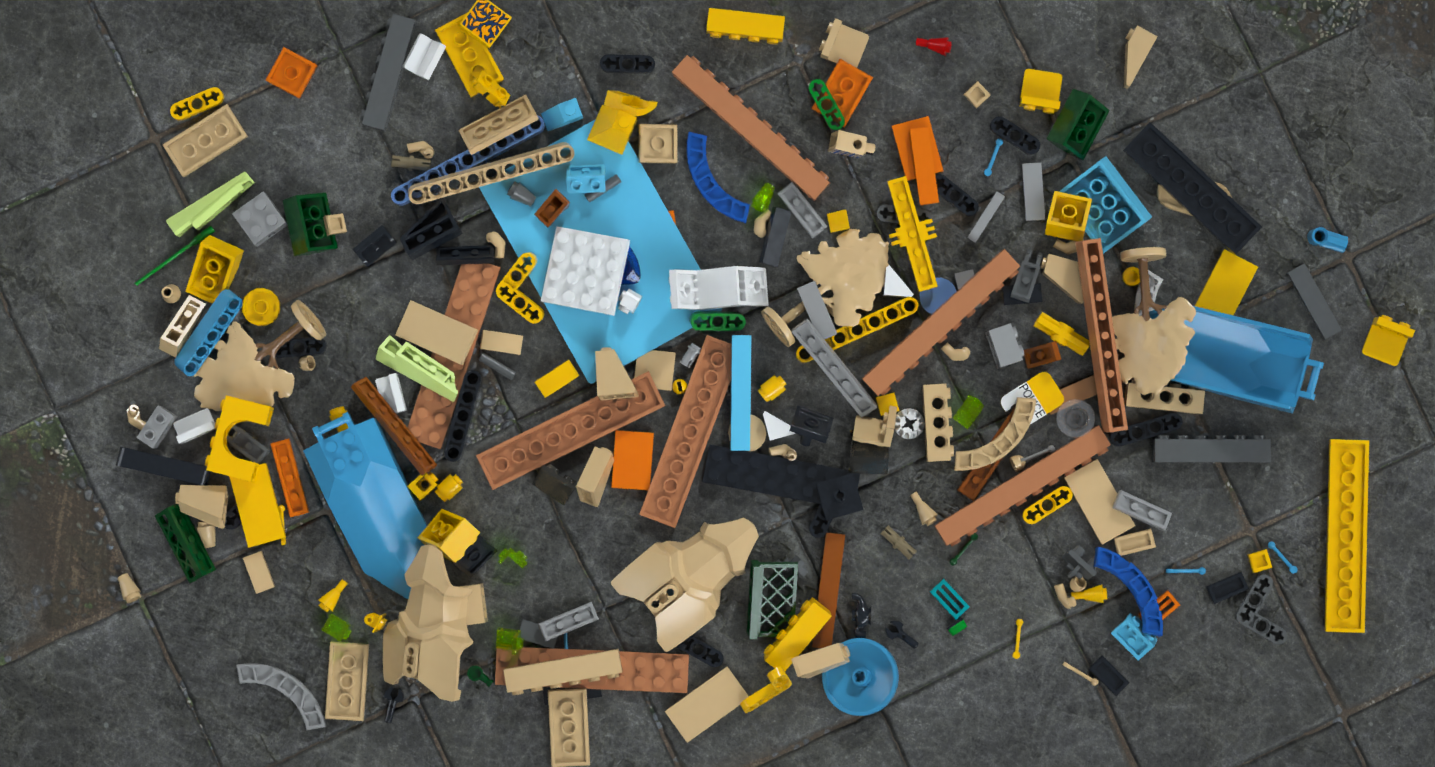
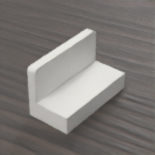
M420 33L403 67L417 76L429 80L446 46Z
M393 373L376 379L378 392L397 414L407 411L398 374Z
M208 408L173 423L178 434L176 438L179 444L186 443L216 430L214 419Z

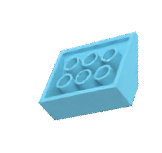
M1106 156L1059 191L1092 199L1085 232L1090 239L1101 238L1103 254L1152 218Z

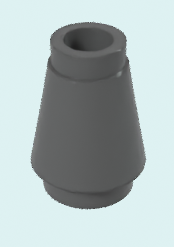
M514 181L507 192L510 199L530 207L536 199V196L520 182Z

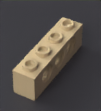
M1131 380V383L1126 384L1124 405L1126 407L1203 414L1205 391L1189 386L1188 389H1183L1179 384H1169V387H1163L1158 395L1150 393L1149 399L1144 400L1141 397V393L1136 389V382ZM1163 391L1169 395L1167 402H1163L1160 399V394ZM1182 393L1188 397L1186 404H1182L1179 401V396Z
M946 384L922 385L926 461H951V457H954V446L950 445V437H953V428L949 426L948 419L952 418L951 407H948L947 399H951L950 388H947ZM939 398L942 401L940 409H935L932 406L933 399ZM936 417L943 420L941 428H936L933 425ZM938 436L942 437L945 441L944 446L941 448L937 447L934 443L935 438Z

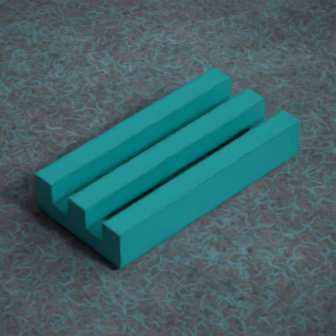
M942 579L929 591L955 620L970 607L945 579ZM943 584L964 606L962 609L941 588ZM937 590L956 608L957 614L936 593Z

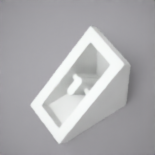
M891 266L886 267L883 296L912 297L914 294Z
M764 411L763 418L770 441L796 434L789 431L791 427L789 424Z

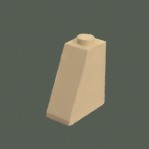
M1048 254L1046 258L1043 257L1040 268L1043 269L1042 274L1076 303L1082 304L1084 300L1078 262Z
M609 347L595 351L597 396L599 399L611 400L639 397L638 391L616 351Z
M594 447L576 485L581 502L595 507L599 506L614 463L613 453L609 449Z
M180 485L179 493H176L175 497L176 504H179L180 512L218 528H225L229 499L227 486Z
M836 643L794 657L791 660L797 676L809 679L849 663L850 652L844 644Z

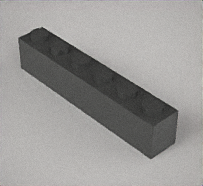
M393 14L392 18H388L386 24L388 33L386 37L383 36L381 42L382 54L378 55L376 60L377 72L372 74L370 84H373L371 92H367L365 102L368 104L366 110H362L360 117L364 127L383 132L387 131L404 70L403 64L408 56L417 24L414 19Z
M1158 435V439H1152L1153 462H1271V439H1265V435H1253L1254 439H1246V435H1234V439H1227V435H1215V439H1208V435H1196V439H1188V435H1177V439H1169V435Z

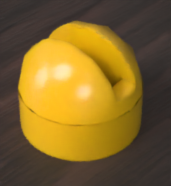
M677 379L673 382L672 389L676 394H684L687 389V383L682 379ZM677 382H681L682 391L680 392L678 390Z

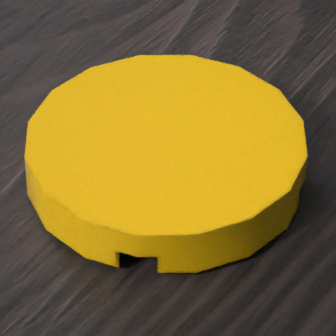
M256 288L250 291L244 297L242 303L243 315L251 324L257 326H267L273 323L278 318L281 310L277 295L265 288Z

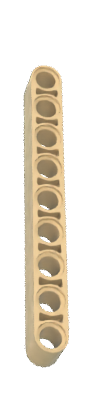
M561 142L414 184L408 189V196L412 203L422 204L569 162L574 158V150L569 143ZM563 148L570 149V153L567 156H561L560 151ZM550 153L552 155L551 159L547 162L542 161L543 154ZM527 158L533 159V164L530 167L523 165L524 160ZM509 163L515 165L512 172L505 171V166ZM489 169H495L496 175L494 177H487L486 172ZM476 174L478 179L476 182L471 183L467 180L468 176ZM453 179L459 181V185L456 188L449 186V182ZM437 184L441 187L438 193L430 191L433 185ZM420 190L422 196L420 198H413L412 192Z

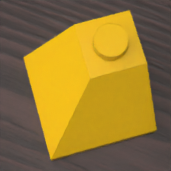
M602 105L587 140L623 155L637 122V117Z

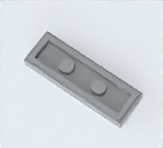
M1041 163L1022 164L1025 221L1045 220Z
M793 182L777 193L812 239L828 227Z
M813 281L797 288L811 323L824 339L836 335L837 331L816 282Z
M1122 490L1118 491L1112 507L1162 531H1166L1172 515L1171 512Z
M589 602L538 623L544 640L548 641L599 620L592 602Z

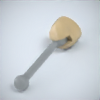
M1050 445L1048 449L1025 458L1021 455L1010 457L1011 465L1015 472L1025 467L1026 461L1048 452L1053 453L1055 447Z

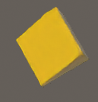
M846 209L827 214L830 233L850 229Z

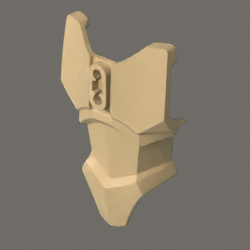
M746 518L719 524H707L704 522L700 532L684 542L665 541L653 544L611 581V585L619 595H625L644 602L655 616L657 642L665 652H668L716 616V610L720 606L721 589L734 576L746 573V562L759 537L757 529ZM673 589L674 594L668 595L667 590ZM659 600V606L654 607L652 602Z
M423 545L405 573L406 583L411 587L406 609L399 612L397 619L387 624L383 633L384 681L392 685L398 684L403 676L418 679V681L437 695L439 699L453 702L459 700L461 690L458 689L460 656L464 649L473 644V640L468 633L465 618L467 615L468 596L473 589L453 586L446 571L442 550L435 545Z

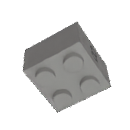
M264 191L232 213L257 247L287 226V221Z
M1011 323L985 333L997 369L1023 360L1024 350L1022 345L1017 343L1018 333L1016 327H1012Z

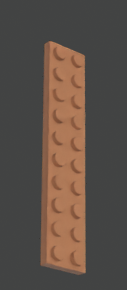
M489 263L462 264L445 316L473 327L478 332L463 365L432 352V359L454 373L458 395L456 400L452 402L421 385L408 425V429L420 443L438 449L443 447L458 401L463 378L468 370L501 267Z
M709 335L706 336L639 515L676 528L731 381L732 344Z
M648 371L632 379L639 397L600 400L597 396L476 455L492 490L665 407L666 405L650 372Z
M497 646L495 685H506L503 671L506 668L603 652L604 650ZM619 651L623 671L619 673V677L608 679L607 675L600 676L598 681L589 682L588 679H583L580 684L569 685V682L561 683L562 687H558L687 693L689 654Z

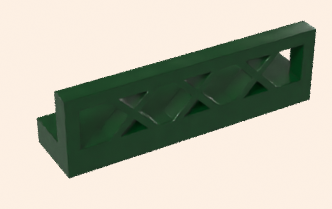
M179 504L167 507L155 515L189 583H193L216 570L189 516L180 512ZM163 515H166L168 524L165 522ZM173 533L176 535L177 541L174 539ZM182 550L185 552L186 558H184ZM191 567L194 569L196 576H193Z

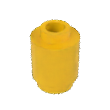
M773 375L760 386L761 388L758 392L766 402L772 401L786 390L784 386L787 384L781 376L776 377Z
M449 474L437 486L435 493L444 502L451 500L463 489L461 485L463 481L456 474L454 476Z

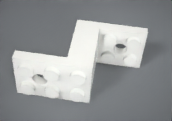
M731 266L697 271L669 270L672 309L708 310L735 306H769L766 268Z

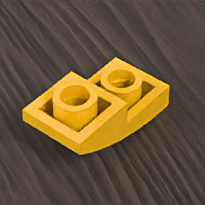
M567 360L537 379L535 384L546 398L577 378L579 374L570 360Z

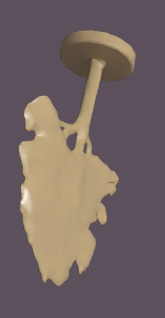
M849 229L837 236L836 239L839 247H828L826 241H821L818 246V251L821 254H810V251L797 255L798 263L802 265L809 277L817 285H821L818 288L820 294L822 295L827 290H832L833 297L822 298L824 303L833 309L834 322L838 326L854 327L858 325L861 314L856 313L855 310L871 311L873 301L876 298L875 294L880 293L882 287L885 286L886 267L889 266V242H884L880 234L869 233L866 237L859 238V229ZM802 301L783 317H780L770 307L763 309L761 314L776 337L784 345L790 347L795 343V338L787 324L804 312L806 308Z

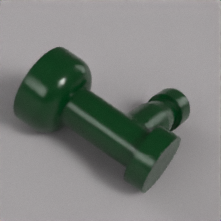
M471 666L467 671L468 678L472 681L480 680L488 687L494 682L483 673L480 666Z

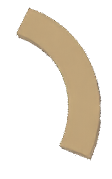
M1017 397L1014 413L1003 432L993 441L982 447L968 451H956L954 470L977 469L992 464L1007 455L1021 441L1029 428L1035 411L1036 398Z

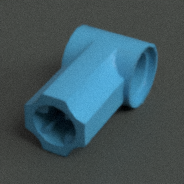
M1322 227L1312 229L1307 234L1310 244L1344 253L1348 244L1347 236L1328 231ZM1316 232H1319L1322 236L1320 241L1315 239Z

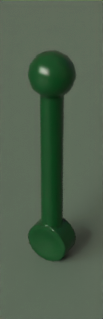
M976 533L972 534L970 540L960 552L950 559L952 566L957 564V560L970 544L978 539Z

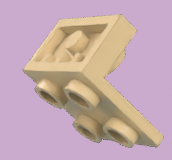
M889 406L888 413L884 412L883 420L865 416L861 418L859 415H856L852 440L860 443L875 444L881 447H890L895 428L897 407Z

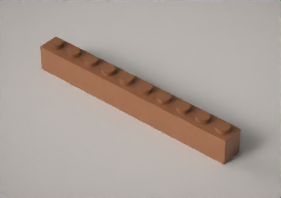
M687 55L672 71V75L809 198L815 201L830 184L828 181L829 177L823 171H816L813 168L815 165L808 158L804 160L799 155L801 152L792 145L790 147L785 143L786 139L779 132L775 134L771 130L772 126L767 121L759 120L756 117L758 114L751 107L747 109L742 104L744 101L738 95H731L728 92L729 88L723 82L718 83L714 79L715 75L710 70H703L700 67L701 63L694 56L690 58Z
M1101 238L1076 241L1102 431L1110 433L1128 430Z
M1002 249L861 379L877 396L880 394L884 396L891 389L890 385L894 381L898 383L904 378V372L908 368L912 370L920 363L918 359L922 355L928 356L934 350L932 348L933 345L937 342L941 344L948 337L946 334L951 329L955 331L962 324L960 321L965 316L969 318L976 312L975 307L979 303L983 305L990 299L989 294L991 292H998L1005 285L1003 282L1008 277L1012 279L1019 272L1017 269L1020 265L1005 249Z
M1097 425L937 523L934 527L946 546L950 544L952 547L961 542L960 537L965 534L969 537L976 533L978 526L983 524L985 527L994 521L993 517L996 515L1003 516L1010 512L1009 507L1014 504L1019 506L1026 502V497L1030 494L1034 497L1041 493L1043 486L1047 484L1049 486L1054 485L1060 481L1058 477L1065 474V476L1072 474L1076 471L1074 467L1079 464L1082 466L1092 461L1091 457L1095 454L1101 456L1109 451L1107 447L1111 444L1100 426Z

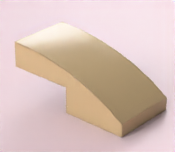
M482 330L480 349L520 355L523 336Z

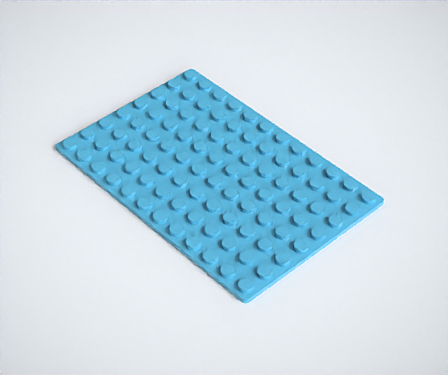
M595 120L548 145L551 146L561 142L569 143L575 154L571 161L479 187L518 258L526 252H532L536 255L537 264L528 276L540 297H542L557 226L630 240L618 299L623 290L627 291L628 289L643 296L633 314L631 312L626 314L620 311L618 307L621 301L619 300L617 301L614 316L544 302L590 384L597 381L595 351H600L601 348L605 347L612 348L616 351L623 366L693 328L689 322L692 313L697 311H722V308L708 310L672 309L669 270L697 271L701 269L642 164L639 163V159L629 141L623 155L587 140ZM563 148L560 151L561 156H567L570 153L569 148ZM550 153L543 154L542 161H549L552 155ZM525 159L523 165L530 167L533 164V159ZM605 164V181L616 174L621 180V183L589 203L584 195L586 193H567V166ZM515 165L507 168L505 171L512 172ZM514 181L520 182L536 196L531 207L512 200L507 195ZM557 189L570 204L568 209L562 212L551 226L547 227L534 214L552 192ZM530 256L528 258L524 257L525 263L523 267L525 268L528 264L532 265V258ZM698 316L697 320H694L697 325L705 321L700 316Z

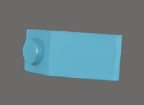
M576 98L557 104L541 113L548 132L583 119Z

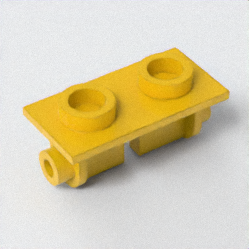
M483 70L478 78H474L471 82L473 88L482 95L486 92L489 93L486 99L495 107L501 108L506 105L510 94Z
M367 614L364 622L374 628L372 632L375 633L378 630H383L387 619H385L387 614Z

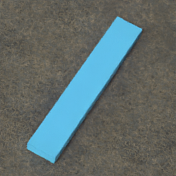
M732 335L730 450L750 451L751 335Z

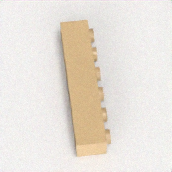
M619 649L503 670L507 693L512 692V695L523 694V690L531 689V692L541 691L543 686L550 685L551 689L562 687L561 683L569 682V685L580 684L583 679H588L589 682L598 681L600 676L607 675L608 679L619 677V673L623 672Z

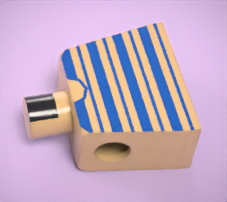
M841 130L831 133L828 148L830 153L856 158L862 157L864 154H874L875 144L867 143L866 136Z

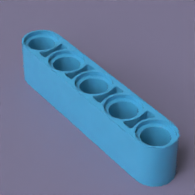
M229 289L223 290L218 295L175 358V366L185 375L193 376L198 372L241 309L242 299Z

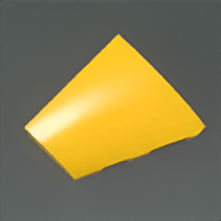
M608 90L604 105L633 116H641L655 109L658 102L646 101L638 96L621 91Z

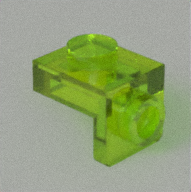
M968 395L964 403L954 414L953 419L968 429L981 413L984 405L978 398Z
M512 547L509 550L505 548L498 556L500 558L498 561L500 565L508 557L522 569L529 563L526 560L528 557L521 550L516 552Z
M333 613L330 614L321 629L337 639L338 642H342L343 639L347 640L352 632L350 630L351 624Z
M498 628L496 648L512 650V655H516L519 649L523 648L524 639L521 638V630Z

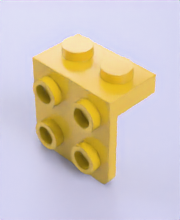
M1026 69L1019 106L1029 111L1040 109L1048 114L1057 112L1060 108L1059 96L1062 75Z
M1386 315L1375 317L1363 345L1362 354L1386 364L1397 366L1408 338L1413 337L1415 330L1410 329L1411 325L1400 322L1398 324L1392 322L1393 318Z

